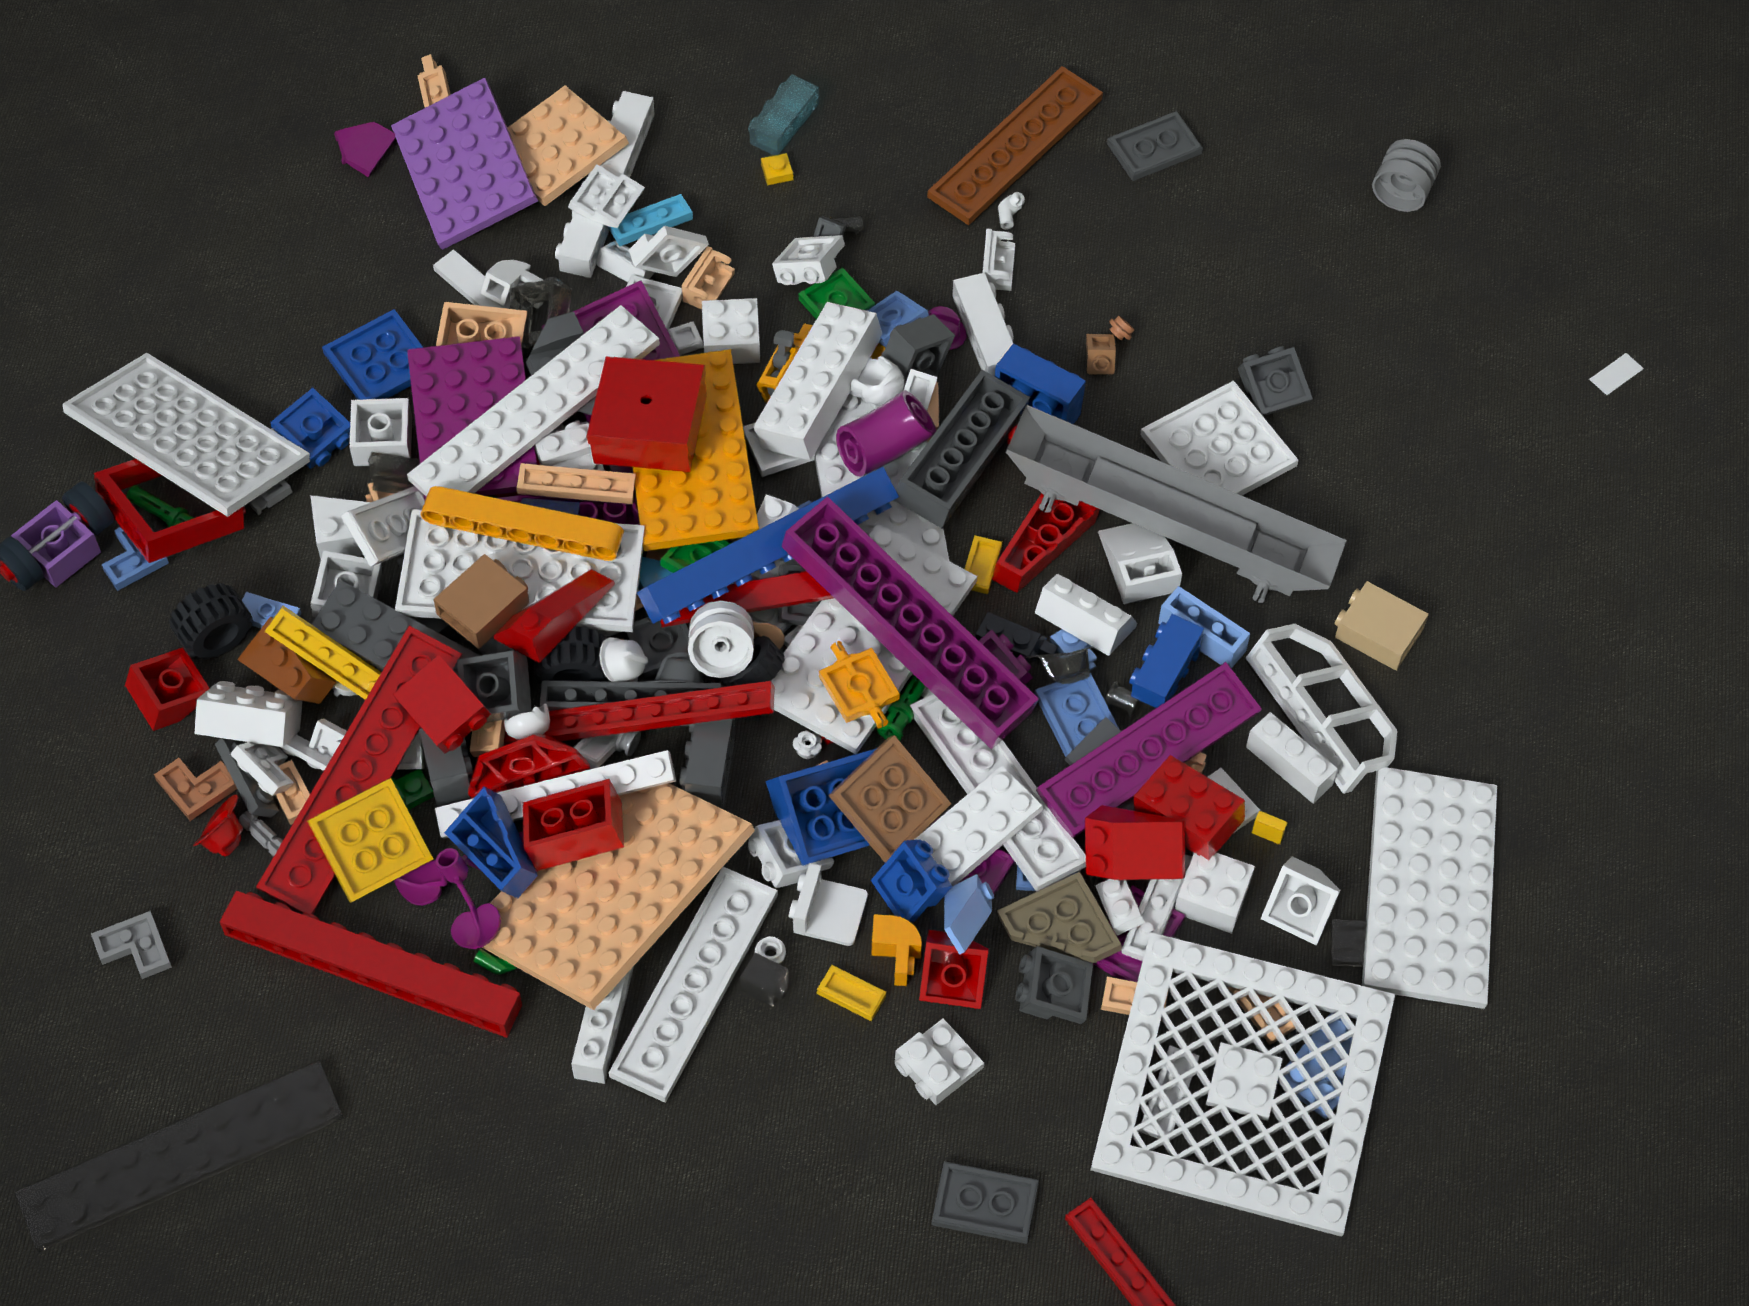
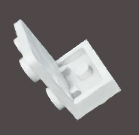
M809 863L807 872L801 873L797 886V891H801L799 899L792 901L789 911V918H793L794 933L846 946L853 945L866 905L867 891L823 880L821 865Z

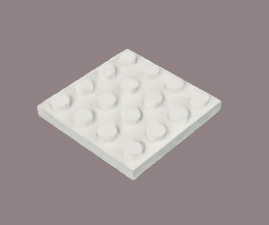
M1234 381L1141 428L1140 435L1163 463L1241 496L1298 465L1297 457Z

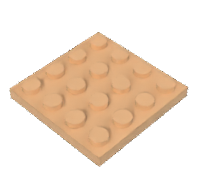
M566 85L508 127L536 197L544 206L588 175L596 164L600 166L629 144L624 134Z

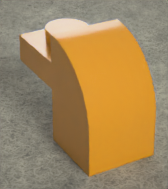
M874 914L872 956L896 957L894 985L907 986V975H914L915 958L921 959L922 942L920 934L911 922L902 917Z

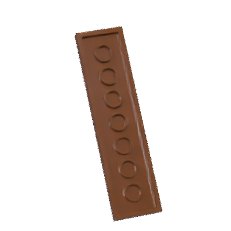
M1061 66L928 190L927 198L967 225H970L1102 100L1103 92Z

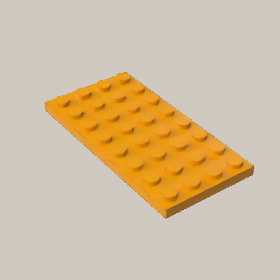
M731 349L655 360L705 365L707 397L690 472L633 467V474H636L635 490L640 525H645L643 550L650 551L742 538L759 530Z

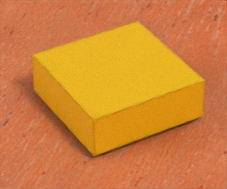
M1259 811L1254 822L1252 834L1280 845L1287 822Z

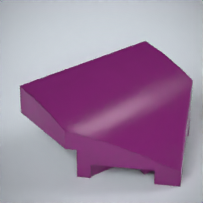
M375 122L345 128L334 133L340 147L342 164L347 163L367 177L370 176L396 139L395 133Z

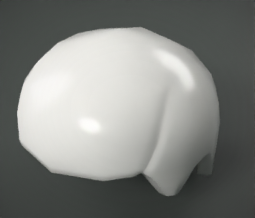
M545 703L541 707H534L532 712L512 716L509 720L506 718L504 726L508 735L519 740L531 735H543L549 729L550 715L548 706Z

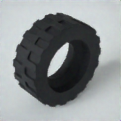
M755 637L753 639L754 650L752 660L745 670L735 676L719 678L720 682L725 687L772 681L782 668L785 660L784 654L769 637Z

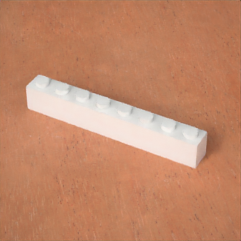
M623 91L619 101L616 100L614 102L613 117L608 122L626 136L629 144L600 166L618 178L622 173L630 178L655 115L653 97ZM572 210V220L567 222L564 228V240L562 243H558L555 251V259H558L559 270L591 278L600 248L604 246L609 233L608 226L588 219Z

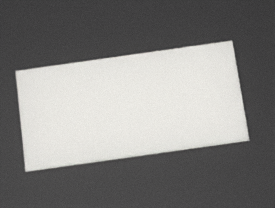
M1625 353L1589 380L1608 395L1644 368Z

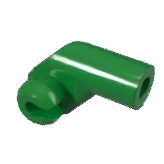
M483 949L478 951L473 960L477 965L496 975L517 968Z

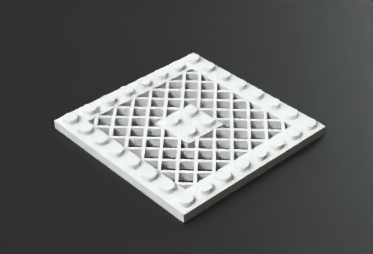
M1150 932L1091 1171L1342 1237L1395 994ZM1172 972L1180 974L1177 977L1171 979ZM1187 979L1194 992L1182 998L1175 985ZM1196 979L1208 981L1210 983L1203 987H1200ZM1226 986L1240 989L1241 991L1231 995ZM1218 987L1225 1000L1213 1006L1206 993ZM1169 990L1176 1002L1164 1008ZM1257 994L1271 997V999L1262 1003ZM1248 995L1256 1007L1243 1014L1236 1001ZM1199 997L1206 1010L1193 1016L1186 1004ZM1288 1002L1302 1005V1007L1293 1011ZM1279 1003L1286 1016L1274 1022L1267 1009ZM1230 1006L1237 1018L1224 1024L1217 1012ZM1180 1008L1187 1021L1175 1027L1168 1014ZM1319 1010L1334 1014L1324 1019ZM1310 1011L1317 1024L1305 1030L1297 1017ZM1260 1013L1268 1026L1255 1032L1248 1020ZM1211 1016L1218 1029L1206 1035L1199 1022ZM1350 1018L1356 1019L1355 1026ZM1162 1019L1169 1031L1157 1037ZM1341 1019L1348 1031L1336 1038L1328 1025ZM1291 1021L1299 1034L1286 1040L1279 1027ZM1242 1024L1249 1037L1236 1043L1229 1030ZM1192 1026L1199 1039L1187 1046L1179 1033ZM1322 1029L1330 1042L1317 1048L1310 1035ZM1273 1032L1280 1045L1267 1051L1260 1038ZM1223 1034L1228 1044L1221 1042L1217 1053L1210 1041ZM1173 1037L1181 1050L1167 1056L1160 1044ZM1352 1037L1349 1054H1347L1340 1043ZM1303 1040L1311 1052L1298 1059L1291 1046ZM1254 1043L1259 1052L1244 1047ZM1204 1045L1212 1058L1198 1064L1191 1052ZM1334 1047L1342 1061L1330 1067L1322 1054ZM1153 1049H1155L1161 1061L1149 1067ZM1284 1050L1292 1063L1280 1070L1283 1058L1274 1055ZM1185 1056L1192 1069L1179 1075L1172 1062ZM1316 1058L1323 1071L1311 1078L1303 1065ZM1215 1064L1210 1083L1203 1070ZM1166 1066L1173 1080L1160 1086L1153 1073ZM1346 1066L1341 1085L1334 1073ZM1297 1068L1305 1082L1292 1089L1284 1075ZM1197 1074L1204 1088L1191 1094L1184 1081ZM1328 1077L1335 1090L1323 1097L1315 1083ZM1146 1078H1148L1155 1090L1142 1097ZM1277 1081H1279L1286 1093L1273 1099ZM1178 1085L1185 1098L1172 1105L1165 1092ZM1309 1088L1317 1101L1304 1108L1296 1094ZM1208 1094L1206 1105L1214 1108L1203 1113L1196 1100ZM1159 1096L1167 1109L1153 1116L1146 1103L1152 1098ZM1339 1096L1336 1113L1334 1114L1327 1101ZM1290 1098L1298 1112L1285 1119L1277 1105ZM1190 1104L1197 1117L1184 1124L1176 1110ZM1321 1106L1329 1120L1316 1126L1308 1113ZM1140 1107L1148 1119L1135 1126ZM1229 1111L1245 1116L1235 1121ZM1270 1111H1272L1279 1123L1266 1129L1260 1119L1268 1121ZM1221 1112L1228 1126L1215 1132L1208 1119ZM1172 1115L1178 1128L1165 1135L1158 1121ZM1302 1117L1310 1131L1297 1137L1289 1124ZM1252 1120L1260 1133L1247 1140L1239 1127ZM1202 1123L1209 1137L1196 1143L1189 1130ZM1152 1125L1159 1139L1146 1146L1138 1133L1145 1127ZM1333 1126L1328 1145L1321 1132ZM1283 1128L1291 1142L1278 1148L1270 1135ZM1233 1131L1241 1144L1227 1151L1220 1138ZM1183 1134L1190 1147L1177 1154L1170 1140ZM1314 1136L1323 1150L1310 1157L1302 1143ZM1132 1137L1138 1147L1130 1145ZM1264 1139L1272 1153L1259 1160L1251 1146ZM1214 1142L1221 1156L1208 1162L1201 1149ZM1164 1145L1169 1155L1153 1150ZM1295 1147L1304 1161L1291 1168L1282 1154ZM1245 1150L1253 1164L1240 1171L1232 1157ZM1195 1153L1200 1163L1185 1160L1184 1158ZM1326 1156L1321 1175L1314 1162ZM1276 1158L1284 1172L1271 1179L1263 1165ZM1226 1161L1232 1172L1216 1168V1166ZM1308 1167L1316 1180L1303 1187L1295 1173ZM1257 1169L1263 1180L1246 1175ZM1289 1178L1295 1188L1278 1183ZM1319 1186L1318 1194L1310 1192Z

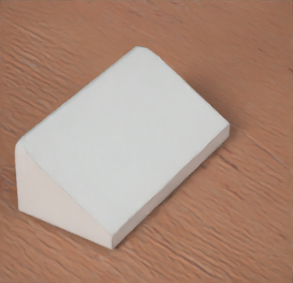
M613 241L600 248L597 266L629 282L631 275L650 279L655 273L635 268L629 253L630 248L625 245L619 247L618 243Z

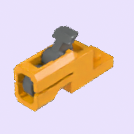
M804 324L799 334L786 330H780L775 334L774 344L778 346L757 383L764 402L768 403L813 325Z

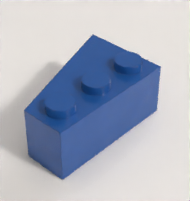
M1171 614L1167 623L1162 621L1155 635L1158 638L1154 646L1149 644L1143 655L1142 660L1145 661L1141 669L1136 667L1129 681V684H1132L1131 697L1155 708L1170 700L1177 691L1181 678H1185L1188 674L1189 669L1187 667L1191 660L1196 662L1199 657L1204 628L1175 614Z
M484 786L444 833L502 892L518 899L538 874L524 850V844L502 796Z

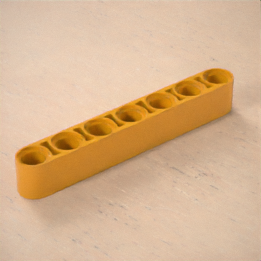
M439 486L429 489L421 511L422 519L433 525L605 561L616 559L624 534L623 528L612 522Z

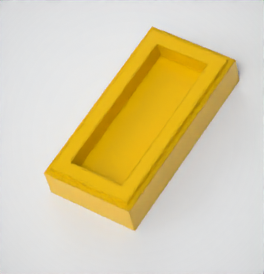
M974 535L964 568L977 576V582L971 589L972 591L988 594L1002 548L1001 541Z
M831 965L817 988L818 995L871 1022L886 998V991L834 965Z

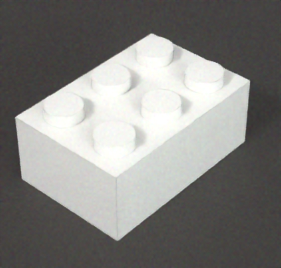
M220 681L197 699L195 734L283 747L300 731L302 700L293 699L282 690L269 692L264 691V688L260 686L242 688L235 687L233 682Z

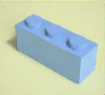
M1178 586L1161 605L1158 624H1161L1162 621L1167 623L1171 614H1175L1203 627L1204 632L1200 652L1220 665L1227 662L1230 668H1232L1246 652L1250 633Z

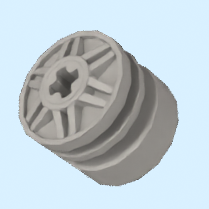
M1410 139L1395 141L1389 146L1383 162L1372 183L1374 194L1386 206L1398 211L1410 212L1418 210L1424 205L1440 171L1441 163L1439 157L1434 150L1419 141Z

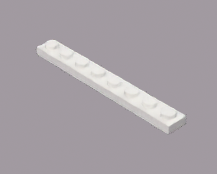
M667 750L498 792V794L502 796L514 822L523 819V802L606 779H610L619 796L676 782L671 754ZM473 799L435 808L441 838H449L444 832Z

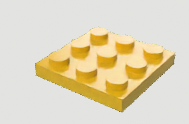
M391 778L307 821L350 903L433 860Z

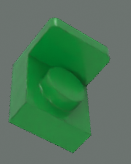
M417 769L397 780H394L392 777V781L408 810L435 797L421 769Z

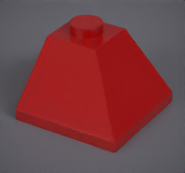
M929 930L919 1000L981 1009L989 949L972 941L967 950L959 955L946 932Z

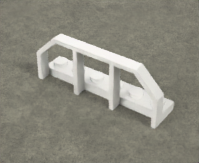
M1297 624L1267 629L1246 656V660L1303 739L1338 768L1334 781L1342 793L1352 792L1367 773L1388 767L1394 760L1397 729L1330 640ZM1291 638L1321 653L1331 667L1299 674L1296 677L1271 642ZM1340 678L1361 708L1329 715L1326 718L1303 686ZM1370 719L1384 738L1382 757L1363 761L1359 764L1333 727Z

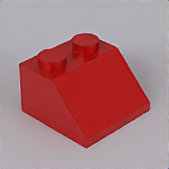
M184 648L130 665L125 687L153 731L180 722L196 709L197 699L210 689Z

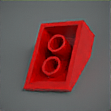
M1101 805L1085 817L1086 875L1112 880L1183 879L1185 877V820Z

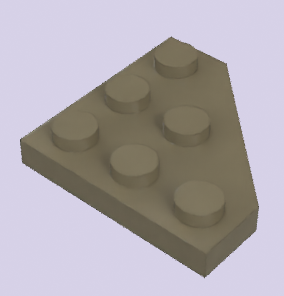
M1080 871L997 910L998 917L1010 939L1015 942L1033 947L1039 946L1092 963H1096L1122 950L1119 939Z

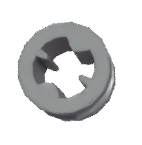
M641 732L620 733L615 744V750L619 752L624 750L625 755L631 756L639 744Z

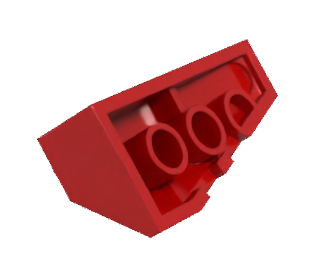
M591 569L514 614L493 635L494 639L540 663L615 585V582Z

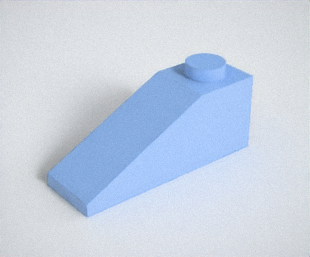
M977 874L954 885L944 896V930L959 955L967 950L992 912L994 894L987 882L982 883Z

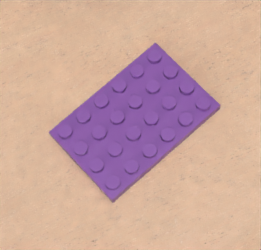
M486 78L391 125L436 241L442 250L538 202Z

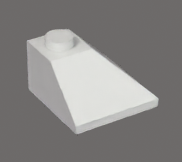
M1292 856L1282 866L1261 919L1317 945L1340 893V889L1320 869Z

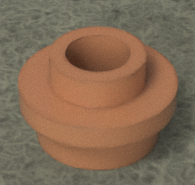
M1118 315L1115 320L1111 319L1109 321L1112 325L1109 330L1118 339L1122 340L1125 337L1130 340L1132 338L1131 334L1135 330L1121 316Z

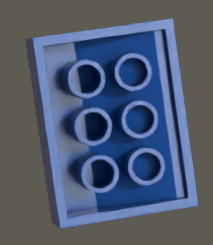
M876 749L766 781L774 811L802 866L870 846L828 795Z

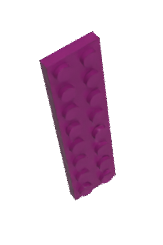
M1225 662L1037 787L1036 792L1062 827L1074 838L1085 830V817L1101 805L1119 808L1131 800L1170 755L1183 763L1187 762L1257 715L1262 708L1227 662Z

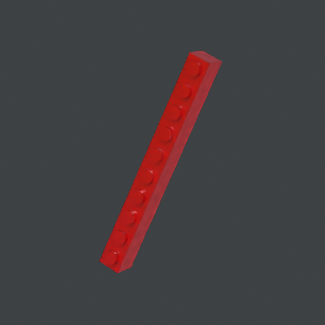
M236 891L220 920L224 935L506 1038L522 1007L520 993L508 984L497 985L491 983L480 974H466L452 964L444 963L441 965L433 962L430 957L422 953H415L414 955L405 952L397 944L387 943L386 945L380 943L369 934L363 932L355 934L339 923L331 922V924L322 922L311 913L303 912V914L294 912L283 903H269L264 901L261 896L252 892L245 894Z

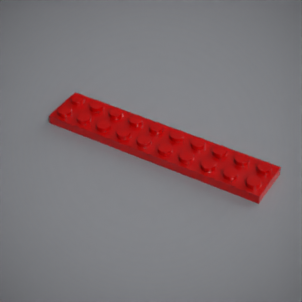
M408 626L257 884L256 888L301 913L308 912L314 914L336 875L307 821L390 778L392 779L421 728L393 694L438 655L454 671L457 666V660L462 658V653L412 626Z

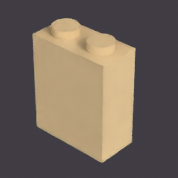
M1367 581L1361 590L1356 589L1353 592L1348 603L1351 605L1347 611L1343 609L1339 613L1335 621V625L1338 626L1335 638L1397 671L1422 633L1429 614Z

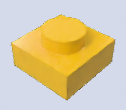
M787 153L761 158V166L767 185L793 180V171Z

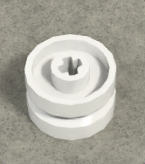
M721 600L707 603L697 609L691 618L688 636V653L693 665L702 673L718 678L735 676L745 670L752 660L754 650V626L750 615L739 605Z

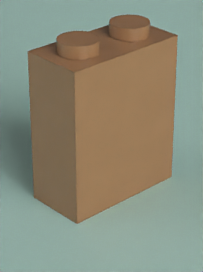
M486 554L482 555L433 599L436 614L478 649L492 638L514 614L520 612L529 604L527 584L518 576L514 578L507 572L505 566L499 560H492Z

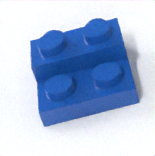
M311 388L271 421V427L279 435L310 453V462L306 464L310 469L316 464L322 467L330 460V453L338 447L342 450L350 443V422L314 388Z
M920 839L904 841L871 879V882L894 916L902 917L912 924L927 907L936 906L953 887L948 880L950 876L949 871L943 865L936 863L931 856L933 848L930 844Z

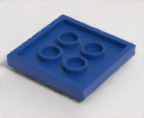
M395 309L322 347L324 355L358 400L387 399L410 387L411 379L407 350L424 348Z

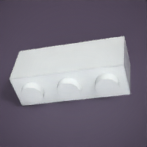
M1271 712L1250 730L1246 748L1314 804L1333 786L1338 768Z

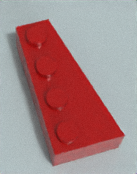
M1041 493L997 561L992 580L1018 593L1096 522L1100 509L1082 501H1079L1076 506L1063 500H1055L1051 511L1047 513L1045 510L1048 502L1043 511L1039 508L1044 497Z

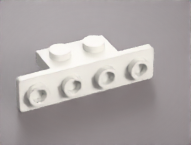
M323 718L317 721L311 741L296 734L281 748L286 754L297 756L307 761L310 767L324 771L347 731Z

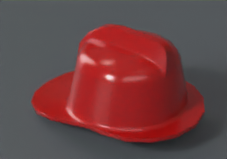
M238 795L231 796L218 808L206 825L201 837L193 846L201 844L214 854L219 853L225 857L229 856L236 849L241 841V833L243 831V827L233 811L239 799Z

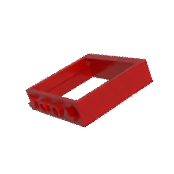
M137 459L94 473L95 491H98L105 498L114 519L148 563L244 529L243 514L246 513V510L243 506L228 517L216 510L153 532L121 490L163 475Z

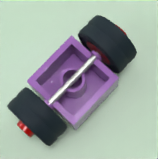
M81 481L63 494L62 500L66 508L57 500L0 544V574L8 582L11 581L17 588L26 591L44 576L56 588L101 553L95 536L114 522V516L105 498L87 483Z

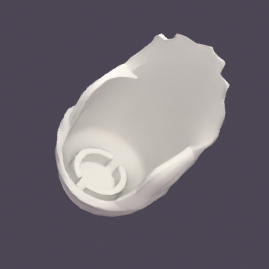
M880 356L878 360L869 358L859 378L851 381L850 394L863 398L865 403L881 406L904 391V376L899 367L883 356Z

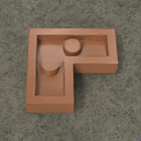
M180 758L154 774L156 781L189 821L237 789L222 761L197 778Z

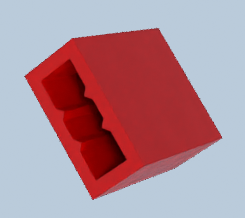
M440 655L393 694L444 754L457 749L463 743V738L470 732L483 727L487 722V718L491 715Z

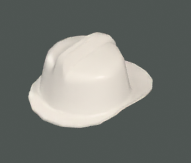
M609 637L603 641L600 647V664L604 674L611 682H638V676L643 673L645 665L648 663V658L637 642Z

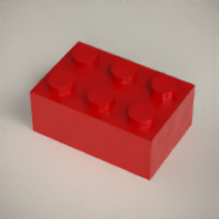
M1170 755L1134 795V811L1185 820V847L1209 861L1245 820V800Z
M610 779L523 802L524 850L535 869L539 871L624 847L622 801Z

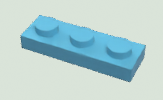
M679 194L628 213L618 228L608 226V229L620 247L638 240L644 234H655L663 226L674 227L693 219V212L683 196Z

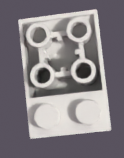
M1134 523L1098 531L1123 604L1172 594L1178 586L1180 587L1182 572L1174 550L1164 536Z

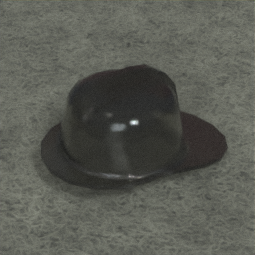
M1094 646L1070 653L1036 655L1024 658H1040L1051 679L1061 684H1070L1087 679L1090 676L1088 649Z

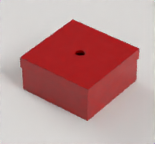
M606 356L587 432V440L591 446L594 464L690 472L707 397L705 365Z

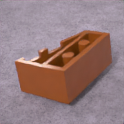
M270 617L237 660L293 699L320 704L336 684V680L265 633V629L274 618Z

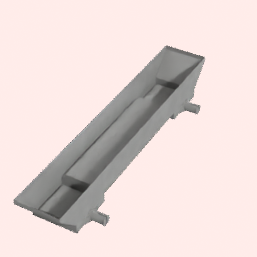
M1029 405L1025 406L1006 451L1026 477L1024 484L1038 489L1044 495L1039 505L1041 511L1044 510L1048 502L1045 512H1050L1055 500H1063L1076 506L1079 501H1082L1239 568L1237 571L1238 575L1250 579L1257 585L1252 598L1254 601H1257L1259 597L1258 603L1265 601L1268 590L1278 591L1290 596L1293 591L1329 589L1347 541Z

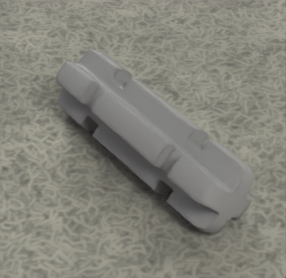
M247 810L239 817L241 825L247 831H250V834L265 849H269V853L274 856L283 840L277 838V834L262 820H259L258 816L251 815L249 810Z

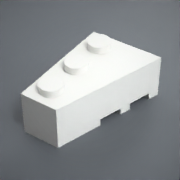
M310 495L316 544L320 558H322L323 550L352 556L363 555L341 515L371 502Z

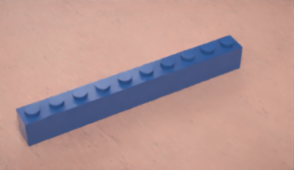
M884 467L638 591L637 594L652 623L654 624L663 619L664 623L667 624L681 617L679 610L687 607L690 612L704 605L703 598L711 594L713 599L729 592L728 585L735 582L737 587L752 580L751 573L759 570L762 575L776 568L777 566L774 561L783 558L784 562L793 559L782 548L786 531L827 496L857 525L869 519L867 514L873 510L878 515L892 508L890 502L899 498Z

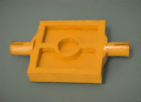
M837 641V645L833 643L830 649L835 654L837 661L833 665L819 670V678L843 719L848 723L859 717L871 715L877 728H882V725L883 727L886 726L889 721L881 709L898 701L900 693L873 648L860 653L848 654L841 641Z

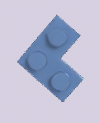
M119 527L114 532L126 552L101 565L118 591L169 564L167 557L148 563L124 530Z

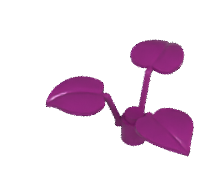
M522 831V832H519V835H520L521 840H522V842H523V844H524L523 831ZM445 849L438 854L436 860L429 861L394 880L401 895L411 904L418 906L436 901L441 895V887L448 884L447 881L457 884L470 908L469 912L460 914L451 926L452 938L461 947L470 949L482 948L495 938L500 929L501 916L494 905L487 903L476 909L462 882L468 876L467 865L477 870L480 869L466 855L461 857L456 849Z

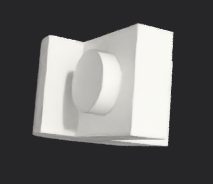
M503 260L497 262L486 272L480 294L503 306L513 297H516L538 309L544 302L549 282L530 273L531 265L517 260Z

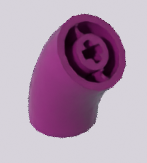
M904 390L873 411L841 426L837 430L836 441L839 454L845 466L855 476L862 477L913 450L932 437L936 432V428L929 413L919 400L910 392Z

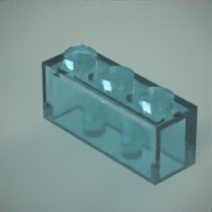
M791 74L786 82H782L779 85L775 96L771 100L766 101L759 116L751 120L748 127L750 144L774 156L779 155L818 106L819 87Z

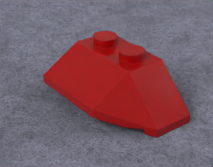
M531 735L479 755L468 788V795L473 799L484 786L498 793L590 769V763L577 749L547 735Z

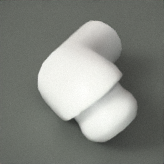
M1014 192L1000 202L998 212L1002 229L1006 230L1014 226L1013 215L1021 209L1025 202L1022 193Z

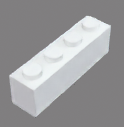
M985 273L953 280L952 297L980 368L995 376L997 363L1013 344V332L1011 326L1006 325L1004 322L1005 314L1002 304H997L994 284L993 282H988Z

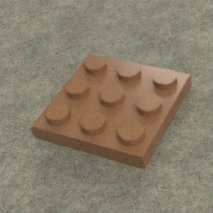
M895 735L885 740L828 795L885 863L904 841L916 839L952 804Z

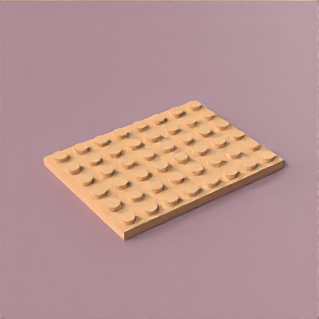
M670 783L619 795L622 801L624 847L543 870H536L538 876L518 899L501 891L490 902L500 913L501 926L495 938L482 948L590 1009L595 1010L755 832L750 822Z

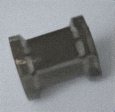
M1114 681L1105 702L1107 706L1114 705L1127 711V715L1132 717L1140 700L1131 697V690L1120 686L1119 682Z

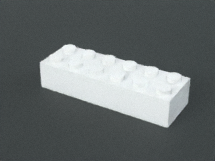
M830 302L825 304L753 426L762 449L811 461L851 391V381L859 378L880 341L882 330L876 313Z

